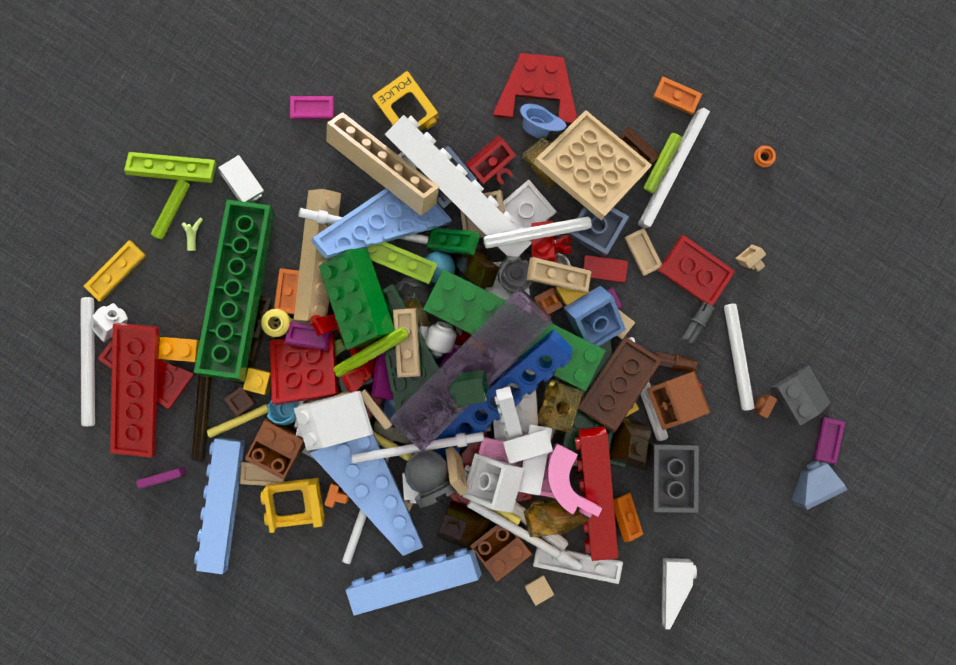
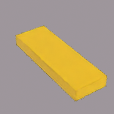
M129 240L84 287L99 302H102L146 255Z

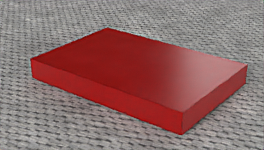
M684 235L680 236L658 269V272L702 303L705 302L706 305L709 304L712 307L735 273L729 266Z

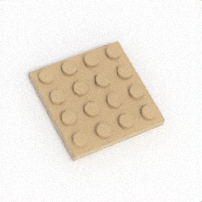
M586 110L533 163L601 221L652 166Z

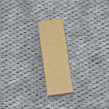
M530 258L527 280L588 293L591 271L539 258Z
M417 308L393 310L394 329L405 328L409 335L408 339L395 346L397 377L421 376Z

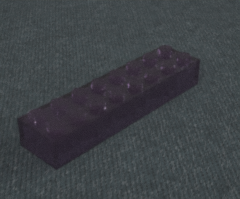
M519 286L389 420L423 452L469 406L457 407L456 400L452 401L450 386H452V382L457 374L485 370L489 386L553 322V318Z

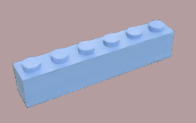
M219 437L215 438L214 442L210 445L209 453L212 455L211 464H208L206 472L209 482L205 486L203 494L206 504L202 508L200 519L203 520L202 529L198 532L197 541L200 542V547L194 559V563L197 564L196 571L224 574L228 570L245 440Z
M466 548L456 550L454 555L446 557V554L434 557L431 562L426 563L425 560L413 563V567L405 569V566H400L393 569L390 574L385 575L384 572L372 575V579L369 580L359 578L352 581V585L346 589L353 615L479 580L482 573L474 549L467 551Z

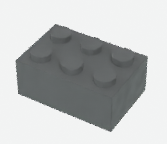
M651 443L650 509L653 512L698 513L699 446L696 444Z

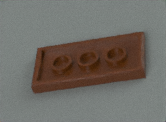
M625 336L578 405L577 410L603 427L605 426L612 433H615L659 367L662 359Z

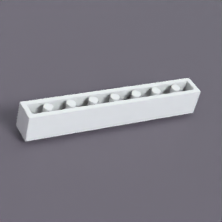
M403 115L386 132L385 135L433 183L439 186V189L487 236L519 230L513 224L516 220L507 211L503 214L497 208L500 204L491 195L487 198L482 193L484 188L476 180L471 182L466 177L468 172L460 164L455 166L450 161L452 156L444 148L439 150L434 145L436 140L428 132L423 135L417 129L420 124L412 116L407 119ZM529 240L498 247L507 256L518 257L532 242Z

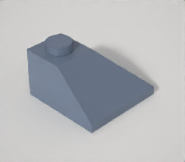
M818 460L806 465V469L801 471L792 502L808 510L846 491L847 488L828 463L819 462Z

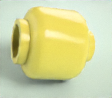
M271 309L263 315L261 327L267 335L281 337L287 334L291 318L283 310Z

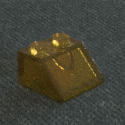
M557 500L544 504V501H537L524 511L529 537L567 534L589 521L590 518L579 512V507L576 508L574 514L568 512Z

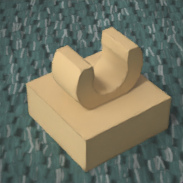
M751 245L735 259L740 265L752 270L756 269L759 272L765 267L761 259L766 253L761 247Z

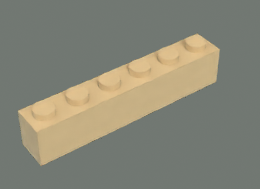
M341 113L327 123L326 141L420 216L436 205L439 186L351 118Z
M326 189L308 190L306 209L312 211L323 210L327 211L330 215L339 216L341 193ZM305 218L294 320L310 322L309 319L314 315L325 317L328 314L329 296L319 266L334 257L325 259L311 240L332 224L330 223L324 225L316 223L315 220Z

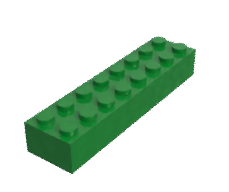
M226 200L194 373L200 376L245 382L275 212L270 205Z
M444 269L423 308L425 312L517 358H520L550 331L555 329L573 349L570 362L563 368L559 366L555 369L553 376L583 391H586L606 351ZM542 356L544 360L551 361L550 357Z

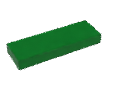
M435 228L431 231L426 248L431 251L474 255L480 234L475 231Z

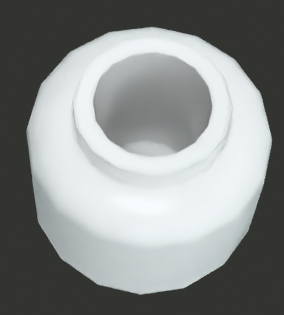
M438 321L429 327L425 341L433 355L443 356V354L450 353L453 350L457 333L451 324Z

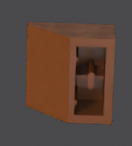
M695 371L647 388L662 430L710 413Z
M268 418L264 420L245 460L284 480L305 446L303 437L296 436L297 430L289 426L277 425Z
M498 524L470 545L496 582L503 579L533 555V552L522 538Z

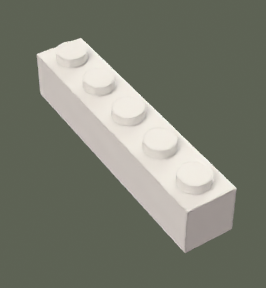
M510 386L496 390L497 396H495L496 405H498V412L501 414L500 419L503 423L506 440L523 436Z

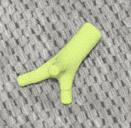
M199 218L193 227L190 224L186 225L185 222L182 223L187 235V251H196V234L199 225L203 221L202 218Z

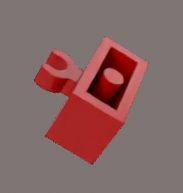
M497 136L465 165L482 184L495 174L496 180L503 185L502 173L506 172L510 177L513 176L512 172L504 166L516 154L503 138Z
M553 220L531 223V227L551 224L554 222ZM557 235L532 240V257L558 263V252L563 254L572 253L571 245L564 246L566 243H571V237L564 235L557 239Z

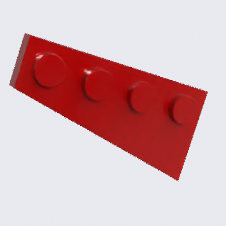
M112 341L109 342L98 357V360L111 369ZM158 359L157 402L167 409H171L196 373Z

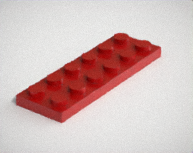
M125 323L113 324L110 453L150 458L156 455L159 327Z

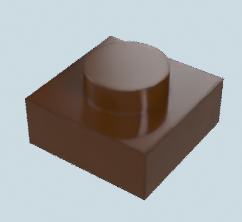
M244 386L239 387L224 399L236 416L241 415L256 404L249 392L243 389Z

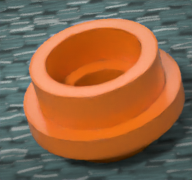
M761 146L754 152V161L760 167L766 168L775 162L776 153L769 146ZM761 154L767 155L766 161L761 159Z

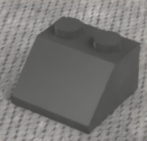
M809 365L771 386L785 413L794 425L801 426L818 416L831 403Z

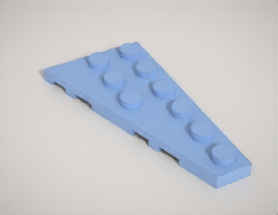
M384 189L312 238L311 242L327 259L340 255L349 249H363L446 226L452 220L438 203L420 216L388 189Z
M374 431L372 435L311 451L312 457L403 556L423 548V542L386 459L382 458L359 463L352 462L353 454L381 450Z

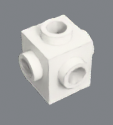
M112 303L107 307L102 306L92 315L89 327L105 342L113 337V324H127L128 318L121 308Z

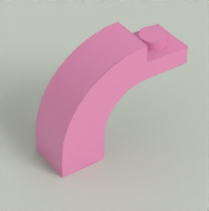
M556 443L553 452L549 456L547 465V477L553 495L559 504L572 514H574L578 506L580 507L579 512L588 517H591L593 514L598 517L602 508L575 493L570 485V470L578 454Z

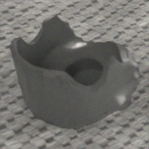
M508 256L500 264L497 273L500 285L507 292L511 293L526 290L532 284V281L527 280L529 264L526 261H522L520 257Z

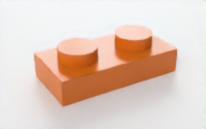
M662 76L653 98L693 115L702 93Z
M279 269L274 309L294 314L299 271Z
M631 492L614 498V512L623 541L631 542L643 535Z

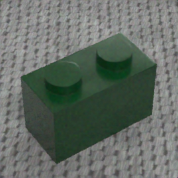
M485 370L457 374L452 382V386H450L452 401L456 400L457 407L486 402L489 388Z

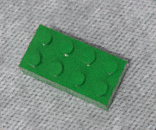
M367 248L349 249L319 266L346 350L366 347L395 331Z

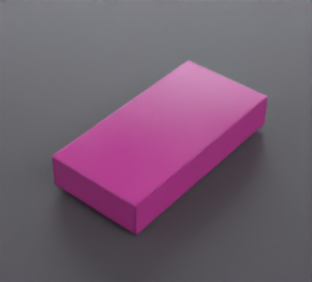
M290 96V118L334 119V97Z

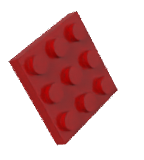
M334 332L331 335L328 351L287 345L284 343L286 338L270 341L272 404L276 406L338 395V379L333 370L337 365Z

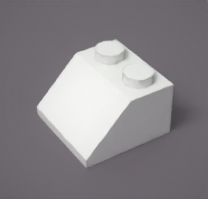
M475 453L467 480L468 493L464 494L463 497L492 510L512 513L524 468Z

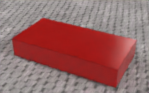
M585 255L583 269L591 271L590 278L625 283L628 261Z

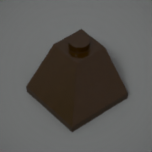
M624 418L614 433L611 459L647 470L653 428Z
M450 501L437 538L467 550H472L470 545L485 534L491 520L469 507Z

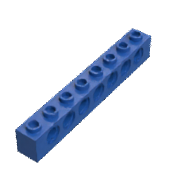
M553 329L488 384L489 395L486 402L460 407L429 434L426 442L450 438L449 435L456 437V434L466 433V435L479 432L484 433L491 426L490 423L493 420H500L501 414L498 412V405H496L495 396H497L496 390L510 386L516 407L521 402V397L526 393L528 395L532 394L537 389L538 383L542 380L546 382L554 375L555 369L559 366L563 368L570 362L573 348ZM542 356L550 357L551 361L544 360ZM526 370H532L535 374H528ZM510 383L518 385V388L512 387ZM479 410H484L486 414L481 413ZM451 446L454 447L458 453L461 450V447ZM449 447L434 449L433 451L440 454L446 460L445 449Z

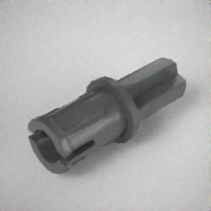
M705 302L701 304L695 317L690 319L691 324L682 337L686 343L694 344L702 329H706L705 324L714 312V307L709 304L706 306Z

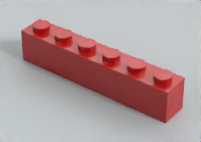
M605 426L578 429L579 437H575L576 451H580L581 457L577 458L578 472H582L583 478L579 479L580 493L584 492L585 499L602 508L598 517L592 514L591 517L586 516V520H582L584 533H588V540H584L585 551L590 553L592 561L618 559L608 434Z

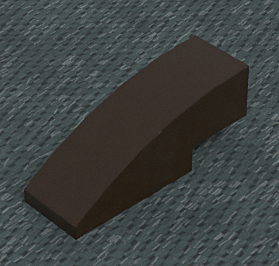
M476 248L474 255L456 253L455 263L469 280L478 287H493L499 266L490 261V256Z

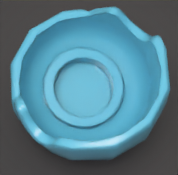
M435 251L425 257V259L438 264L431 279L432 283L437 282L443 269L455 274L456 265L454 259L447 253Z
M271 400L267 405V417L277 425H290L297 419L294 408L299 406V402L275 406Z

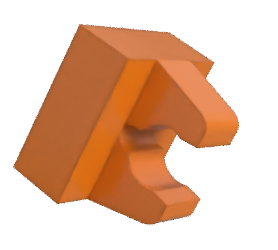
M554 288L534 297L543 317L563 307Z
M333 481L324 505L333 508L336 502L346 504L349 496Z

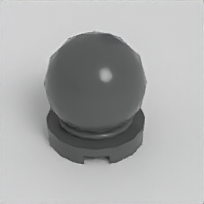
M433 450L418 451L411 455L406 462L404 470L406 482L412 490L419 493L415 497V501L420 508L437 503L435 498L444 493L448 497L456 492L450 484V479H447L449 474L447 462L437 452Z

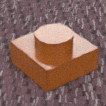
M771 395L759 397L755 404L756 411L754 414L768 419L778 399Z

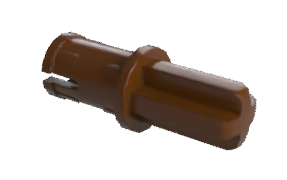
M658 351L654 353L655 356L662 359L661 366L672 368L673 371L676 369L686 372L696 371L697 360L679 357V354L670 355Z

